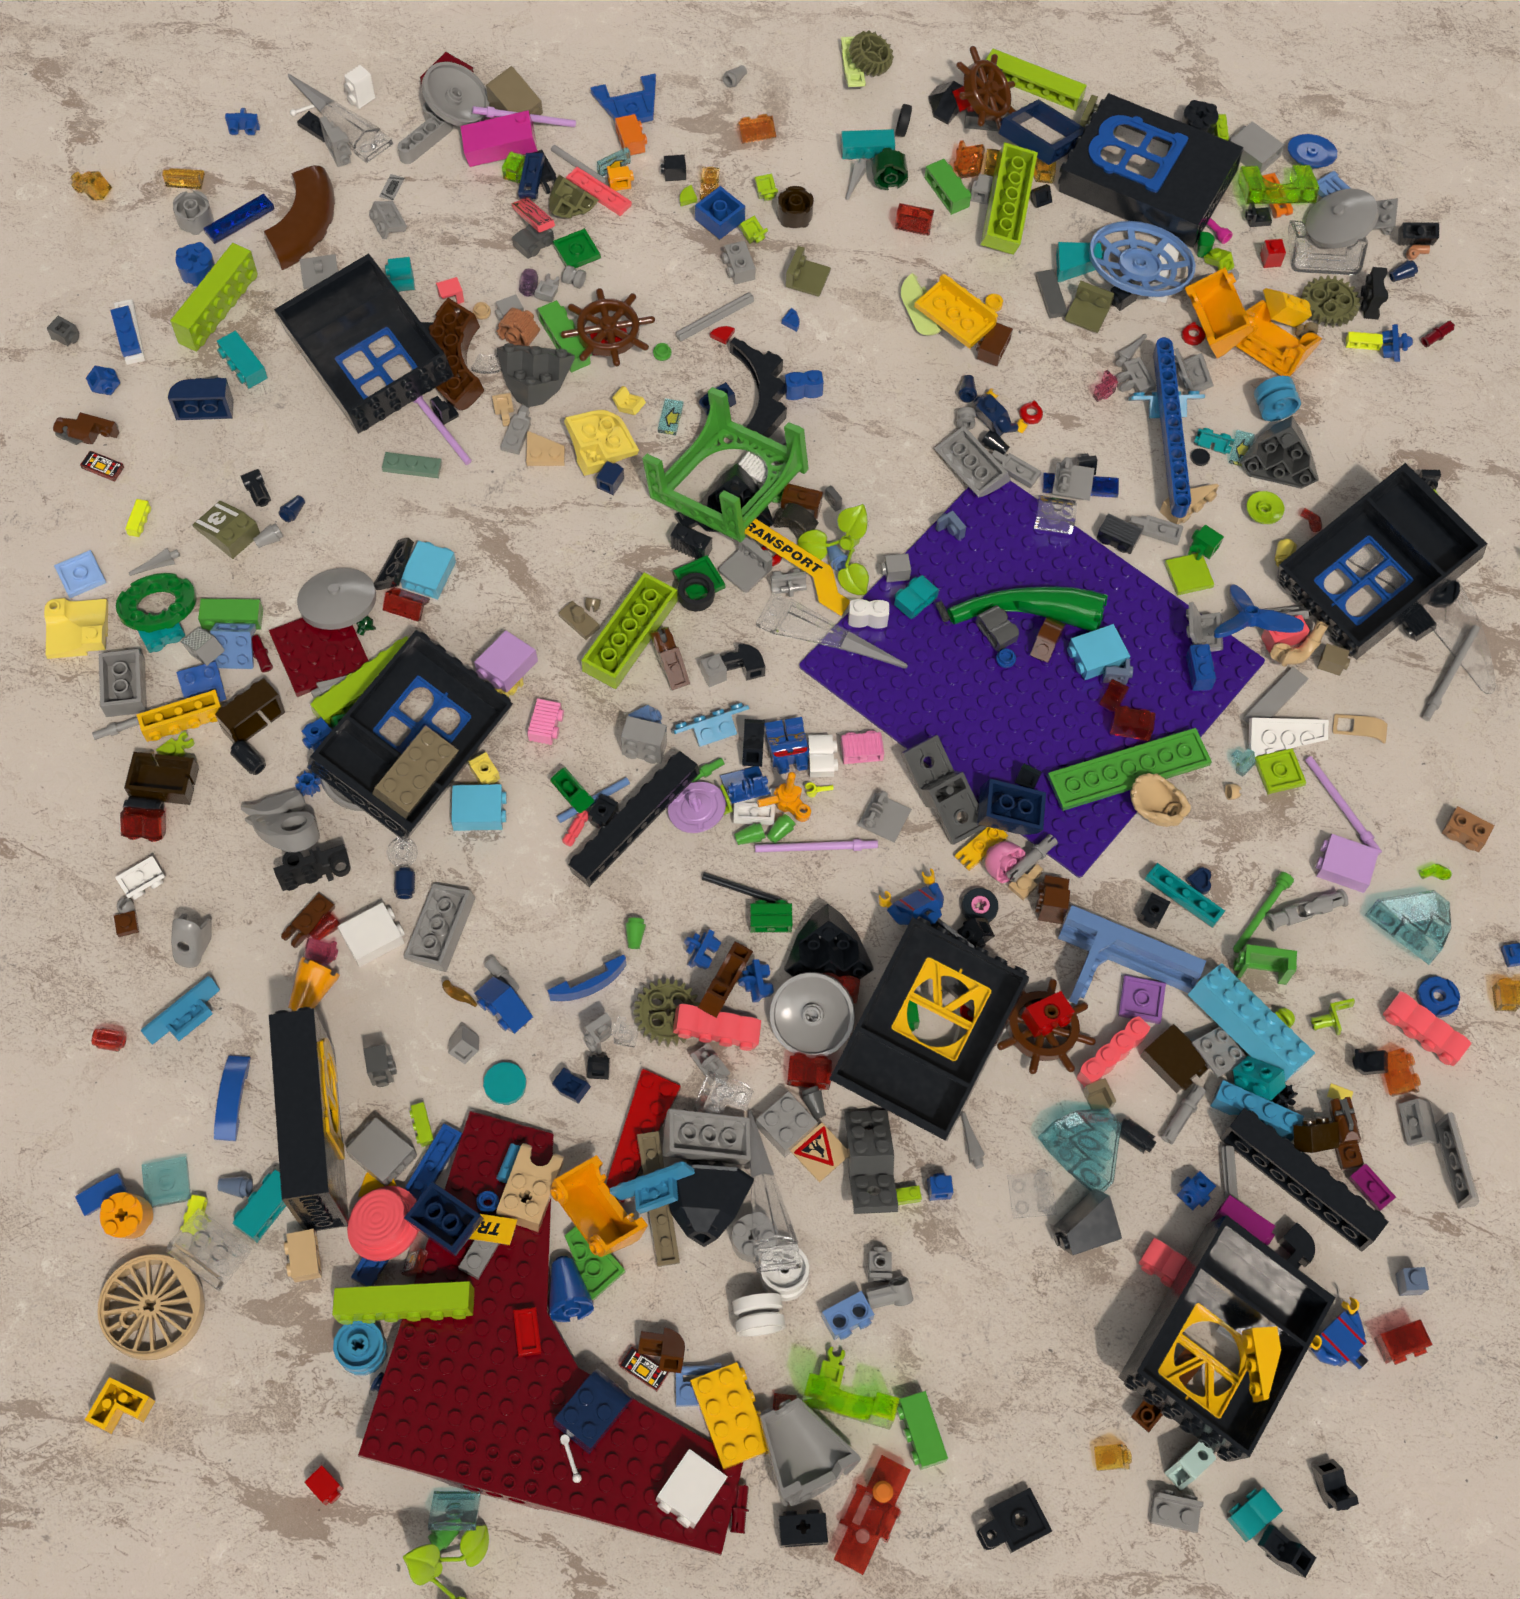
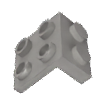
M1174 349L1176 354L1174 355L1175 364L1179 368V376L1187 390L1201 392L1214 386L1202 353L1184 360L1179 349Z
M746 537L742 542H739L738 551L719 568V572L740 590L747 593L772 570L773 558L768 551L762 550L753 539Z
M1189 602V609H1186V616L1189 621V626H1187L1188 638L1192 639L1193 645L1209 644L1211 652L1223 650V637L1214 638L1213 636L1214 630L1222 624L1221 613L1200 615L1194 602Z

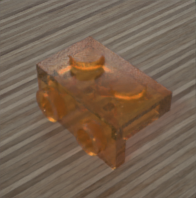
M761 114L755 119L744 117L737 123L742 144L776 138L773 115Z
M964 140L959 142V147L956 150V161H954V170L961 179L979 176L981 173L985 153L983 144L967 147Z
M1404 1048L1388 1052V1073H1384L1391 1097L1412 1091L1415 1093L1420 1092L1418 1086L1421 1085L1418 1073H1414L1413 1065H1415L1412 1053H1409Z

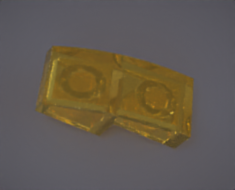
M712 166L702 167L700 200L719 187L720 168Z

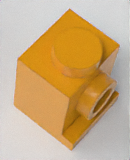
M607 166V179L610 188L615 191L631 189V181H634V175L628 166L616 168Z

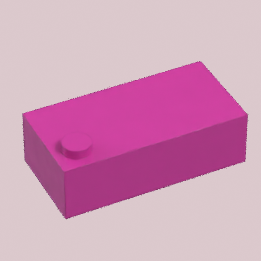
M529 110L460 126L464 154L469 167L538 151L534 124Z

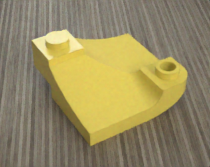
M595 410L565 417L564 423L574 445L577 456L576 461L584 476L600 472L607 461L615 463L635 456L639 452L625 423L616 414L607 410Z
M65 598L52 599L46 603L44 617L46 621L45 655L47 659L87 656L88 651L106 650V637H108L107 599L68 601Z

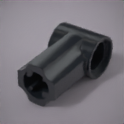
M259 469L240 475L256 507L268 505L271 498Z

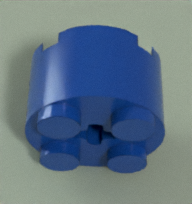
M202 242L178 248L176 251L175 261L181 279L186 284L190 283L197 287L215 265L211 251Z

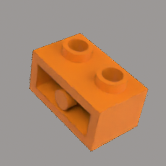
M635 114L615 118L616 133L625 157L644 153L647 137L646 134H642L641 121L637 120Z

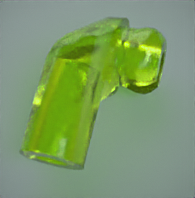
M1433 864L1420 869L1419 875L1422 879L1433 876L1440 880H1449L1452 872L1440 864Z

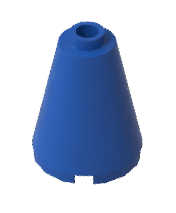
M560 1256L552 1263L549 1314L551 1319L556 1322H571L570 1318L576 1316L578 1320L583 1319L594 1311V1302L574 1260L568 1256Z

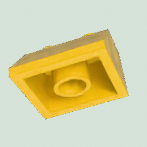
M1268 288L1263 289L1272 320L1296 328L1312 316L1310 304L1307 300Z

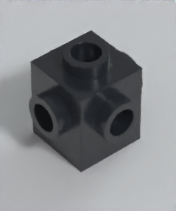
M987 918L969 919L957 930L975 948L976 946L985 947L986 942L995 937Z

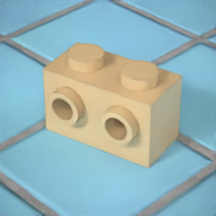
M309 1229L288 1233L287 1241H284L285 1254H289L290 1263H286L288 1277L291 1276L295 1283L322 1278L318 1238L315 1230Z

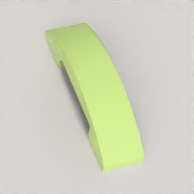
M855 36L841 37L842 60L847 86H866L864 72L856 68V64L851 63L852 58L849 57L850 52L848 50Z

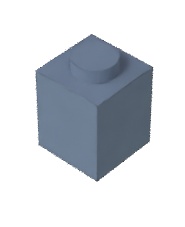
M1425 1267L1403 1268L1395 1274L1399 1296L1422 1295L1429 1290Z

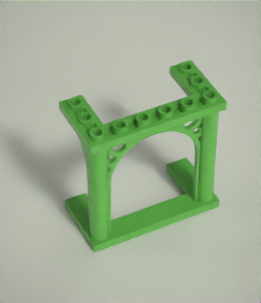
M711 387L708 390L709 415L701 434L693 445L666 473H664L662 460L648 453L642 459L650 498L742 542L746 538L745 530L798 472L805 474L809 470L805 432L800 426L788 422L784 426L786 445H782L771 438H767L756 431L731 421L727 393ZM726 437L733 441L727 444L724 442V438ZM742 449L758 455L765 462L768 469V476L764 485L742 509L739 497L723 491L719 495L722 514L674 491L703 459L722 450ZM774 461L782 463L778 466L771 465Z

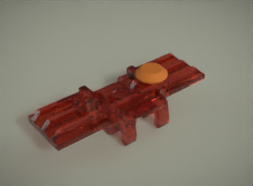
M881 1455L867 1488L856 1484V1492L845 1516L839 1521V1524L848 1529L833 1559L834 1561L864 1575L880 1538L885 1543H888L895 1521L899 1519L902 1513L899 1508L895 1507V1504L911 1471L910 1469ZM864 1495H867L871 1498V1501L860 1525H857L852 1521ZM858 1531H865L869 1534L868 1542H858L856 1533Z

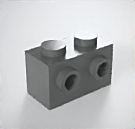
M386 1045L363 1048L366 1070L372 1085L385 1087L389 1083L394 1082L393 1075L397 1074L396 1064L393 1061V1056L389 1055Z

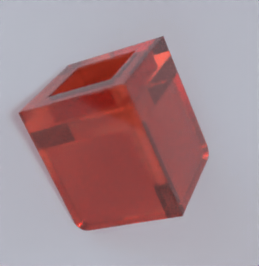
M1111 679L1099 705L1117 713L1126 698L1129 687Z

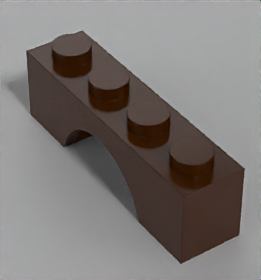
M736 941L734 942L698 1006L699 1009L717 1018L753 953L751 949Z

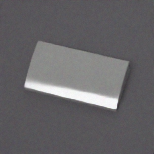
M965 426L934 448L978 498L994 492L1011 480L1008 472Z
M433 883L405 952L404 959L428 968L447 972L475 901L471 891Z
M668 1109L664 1129L663 1156L744 1165L751 1160L750 1118Z
M1450 1112L1435 1124L1440 1147L1458 1209L1475 1207L1479 1203V1197L1455 1115Z

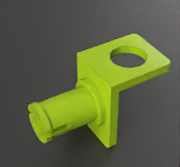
M1354 998L1330 1003L1329 1014L1311 1017V1024L1314 1025L1313 1030L1316 1031L1332 1026L1335 1029L1336 1035H1340L1342 1028L1336 1011L1353 1007L1355 1003Z

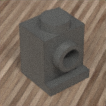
M59 315L47 327L51 339L57 340L67 347L71 343H76L79 339L76 325Z

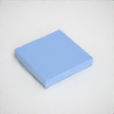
M91 550L54 565L69 598H73L106 583Z

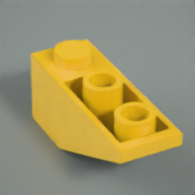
M1277 1326L1250 1328L1242 1331L1241 1343L1245 1349V1367L1247 1372H1249V1391L1253 1397V1402H1260L1269 1398L1281 1353Z

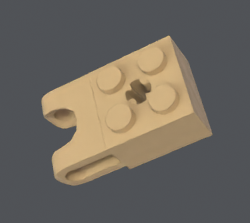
M523 1143L497 1207L496 1216L518 1219L516 1225L539 1232L552 1197L550 1193L551 1185L554 1179L559 1177L564 1157L554 1154L547 1165L536 1166L530 1159L532 1146ZM524 1198L529 1199L526 1201V1203L522 1202V1199Z

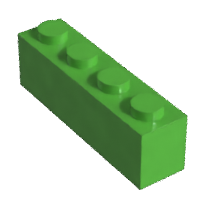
M556 300L537 308L538 320L556 349H566L567 352L575 355L570 372L572 373L590 365V356L586 361H581L579 358L586 348L580 343L578 336L561 337L562 331L575 329L572 319H568L564 306H560Z

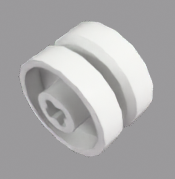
M780 1244L773 1246L765 1253L760 1266V1280L766 1293L780 1294L782 1301L797 1299L804 1293L808 1286L809 1263L807 1256L801 1249L793 1245Z
M761 1293L734 1300V1315L741 1317L735 1322L737 1335L744 1337L761 1336L785 1329L784 1315L778 1313L783 1307L781 1295L778 1293Z

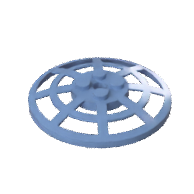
M1121 221L1106 225L1095 233L1089 247L1090 260L1096 271L1112 285L1132 294L1149 297L1173 295L1185 289L1191 283L1195 273V259L1187 245L1171 232L1148 223ZM1119 231H1127L1128 239L1119 240L1112 244L1104 237ZM1135 231L1148 233L1162 240L1157 245L1137 240L1135 238ZM1098 241L1107 248L1104 252L1103 260L1094 256V248ZM1170 243L1181 253L1185 260L1175 262L1163 250L1164 247ZM1125 245L1130 246L1129 249H1126L1123 252H1120L1117 249L1118 247ZM1137 245L1149 248L1152 251L1150 252L1146 249L1137 248ZM1111 252L1119 258L1118 263L1109 262ZM1160 254L1165 258L1168 264H1162L1157 255ZM1100 265L1105 266L1109 274L1105 272ZM1187 266L1188 277L1185 283L1174 281L1177 275V268ZM1111 268L1120 269L1124 275L1119 277ZM1162 270H1171V276L1167 279L1160 276V272ZM1132 279L1141 282L1142 286L1135 285L1127 281ZM1157 280L1163 284L1150 286L1149 282ZM1169 285L1176 287V288L1169 289V290L1153 291V290L1163 289V288H1165V287H1167V286H1169Z

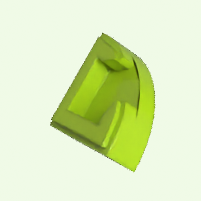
M689 185L680 194V206L696 203L697 196L692 185Z

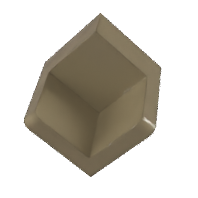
M1106 1078L1086 1085L1083 1090V1094L1093 1114L1110 1109L1116 1103Z

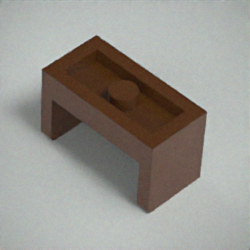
M788 483L781 498V510L785 511L787 504L814 510V518L818 519L822 506L823 492Z

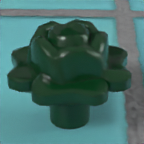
M366 616L357 622L359 628L356 633L364 636L366 631L376 630V627L373 626L374 620Z

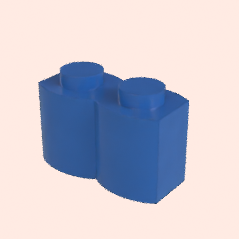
M810 370L805 373L791 372L786 374V399L799 400L804 397H821L824 385L822 371Z

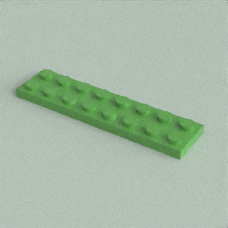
M1194 728L1050 772L1047 778L1061 810L1064 811L1132 790L1131 786L1135 783V779L1141 775L1157 773L1161 777L1168 779L1210 766L1212 761L1197 729Z

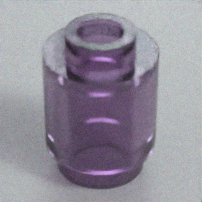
M525 269L520 276L519 292L526 297L535 295V290L538 286L539 277L534 269Z

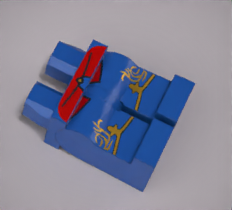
M802 717L785 719L784 726L782 720L765 723L764 734L773 767L777 768L779 774L788 773L789 765L796 764L798 771L808 769L809 749Z

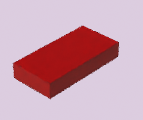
M536 1307L513 1310L518 1357L541 1354Z

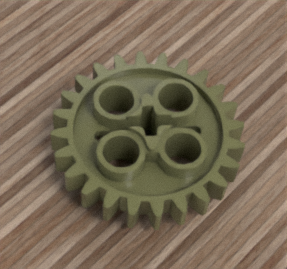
M1327 275L1326 279L1322 276L1318 280L1313 278V281L1308 282L1307 286L1304 287L1301 299L1307 300L1310 304L1311 321L1317 319L1318 325L1324 322L1326 327L1329 323L1332 328H1334L1336 323L1341 327L1342 323L1347 325L1349 320L1353 321L1361 305L1359 303L1361 298L1357 297L1359 292H1353L1355 286L1349 287L1350 282L1343 283V278L1338 281L1336 276L1333 279H1330L1329 275Z
M667 978L665 984H662V981L658 979L657 986L650 982V990L644 987L642 990L643 994H638L637 998L639 1001L634 1003V1006L638 1009L633 1011V1015L638 1017L634 1019V1023H641L637 1030H645L643 1037L650 1035V1043L657 1039L658 1046L661 1045L662 1041H665L666 1047H669L670 1041H673L675 1046L678 1045L679 1039L683 1043L686 1042L685 1038H680L678 1034L673 1033V1021L677 1008L673 1000L680 999L683 1004L697 1007L700 1002H695L698 997L697 994L690 995L692 988L684 989L686 983L678 986L676 979L673 984H670L669 978ZM659 999L662 1005L656 1006L652 1003V1000ZM666 1009L671 1013L669 1016L665 1012ZM659 1019L663 1025L655 1026L652 1020Z

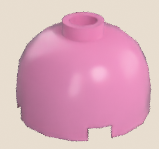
M998 842L987 850L985 867L992 878L1000 883H1006L1013 878L1008 879L1006 872L1025 857V851L1012 842Z

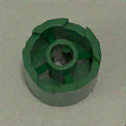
M889 147L884 148L882 152L871 160L873 179L878 188L889 190V187L897 186L898 189L908 181L906 157L900 151L892 150Z

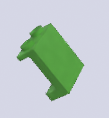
M1246 944L1244 949L1239 952L1238 958H1235L1233 969L1237 971V978H1241L1247 968L1278 972V984L1287 985L1297 969V951Z

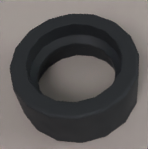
M690 573L680 580L678 599L684 608L689 611L698 612L709 608L713 603L715 588L714 583L708 576L701 573ZM698 584L707 588L708 594L701 600H692L685 596V589L691 585Z

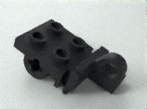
M344 844L322 852L319 847H316L317 850L315 851L310 849V856L303 857L299 851L286 852L282 858L283 865L273 868L282 891H291L300 885L315 883L318 879L323 878L322 875L325 874L328 882L334 880L333 874L338 877L346 876L350 872L351 866ZM338 863L346 864L345 869L341 871L336 870L335 866Z

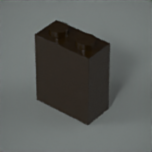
M1175 1024L1171 1025L1152 1042L1140 1056L1176 1094L1181 1089L1186 1091L1194 1083L1192 1081L1193 1078L1196 1076L1200 1078L1208 1071L1206 1067L1208 1064L1193 1046L1192 1041Z

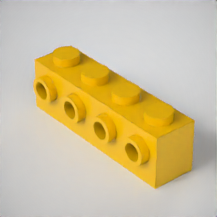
M212 690L136 715L141 732L146 741L149 742L157 741L168 735L179 734L181 731L190 728L195 729L209 722H217L215 713L218 712L222 705L216 690Z

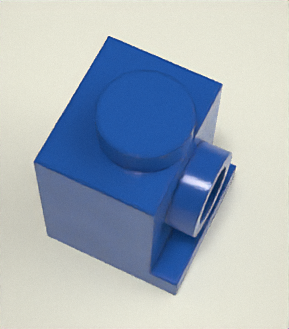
M936 1173L932 1175L933 1177L927 1178L929 1201L952 1198L954 1192L951 1175L946 1176L945 1173Z

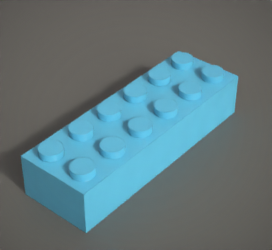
M1223 963L1204 976L1188 994L1251 1057L1283 1069L1285 1082L1297 1073L1315 1054L1291 1028L1273 1013Z

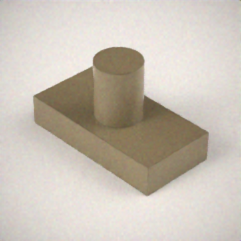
M571 601L558 612L559 617L585 640L600 629V624L574 601Z

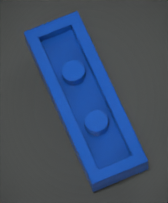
M129 306L110 310L123 357L142 353Z

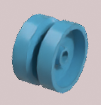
M1289 376L1270 378L1261 383L1254 391V397L1259 406L1260 413L1266 421L1285 419L1294 414L1301 406V400L1298 392H1296L1295 384Z
M353 1321V1324L341 1327L334 1338L333 1351L336 1359L347 1372L354 1375L366 1376L374 1373L383 1365L387 1357L388 1345L386 1339L374 1323L367 1324L362 1321ZM364 1345V1348L362 1350L358 1348L359 1346Z

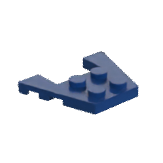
M656 74L640 77L643 91L615 97L609 96L606 84L590 87L593 97L614 121L615 118L635 114L637 120L641 121V123L654 120Z

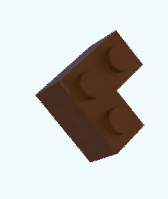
M1045 875L1043 882H1039L1037 890L1039 898L1035 906V913H1038V921L1056 924L1063 923L1069 907L1070 890L1068 889L1070 879Z

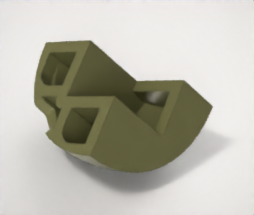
M559 174L550 194L549 209L556 216L572 218V216L587 213L599 200Z

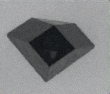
M952 81L938 85L928 96V100L931 104L934 118L947 125L960 111L953 91L963 85Z

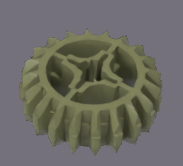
M870 30L867 32L862 31L851 41L848 50L850 52L849 57L852 58L851 63H855L856 68L861 69V72H866L867 76L870 74L872 77L880 76L886 73L892 65L894 56L892 55L893 50L890 49L891 44H887V39L881 38V35L878 36L876 31L873 33Z

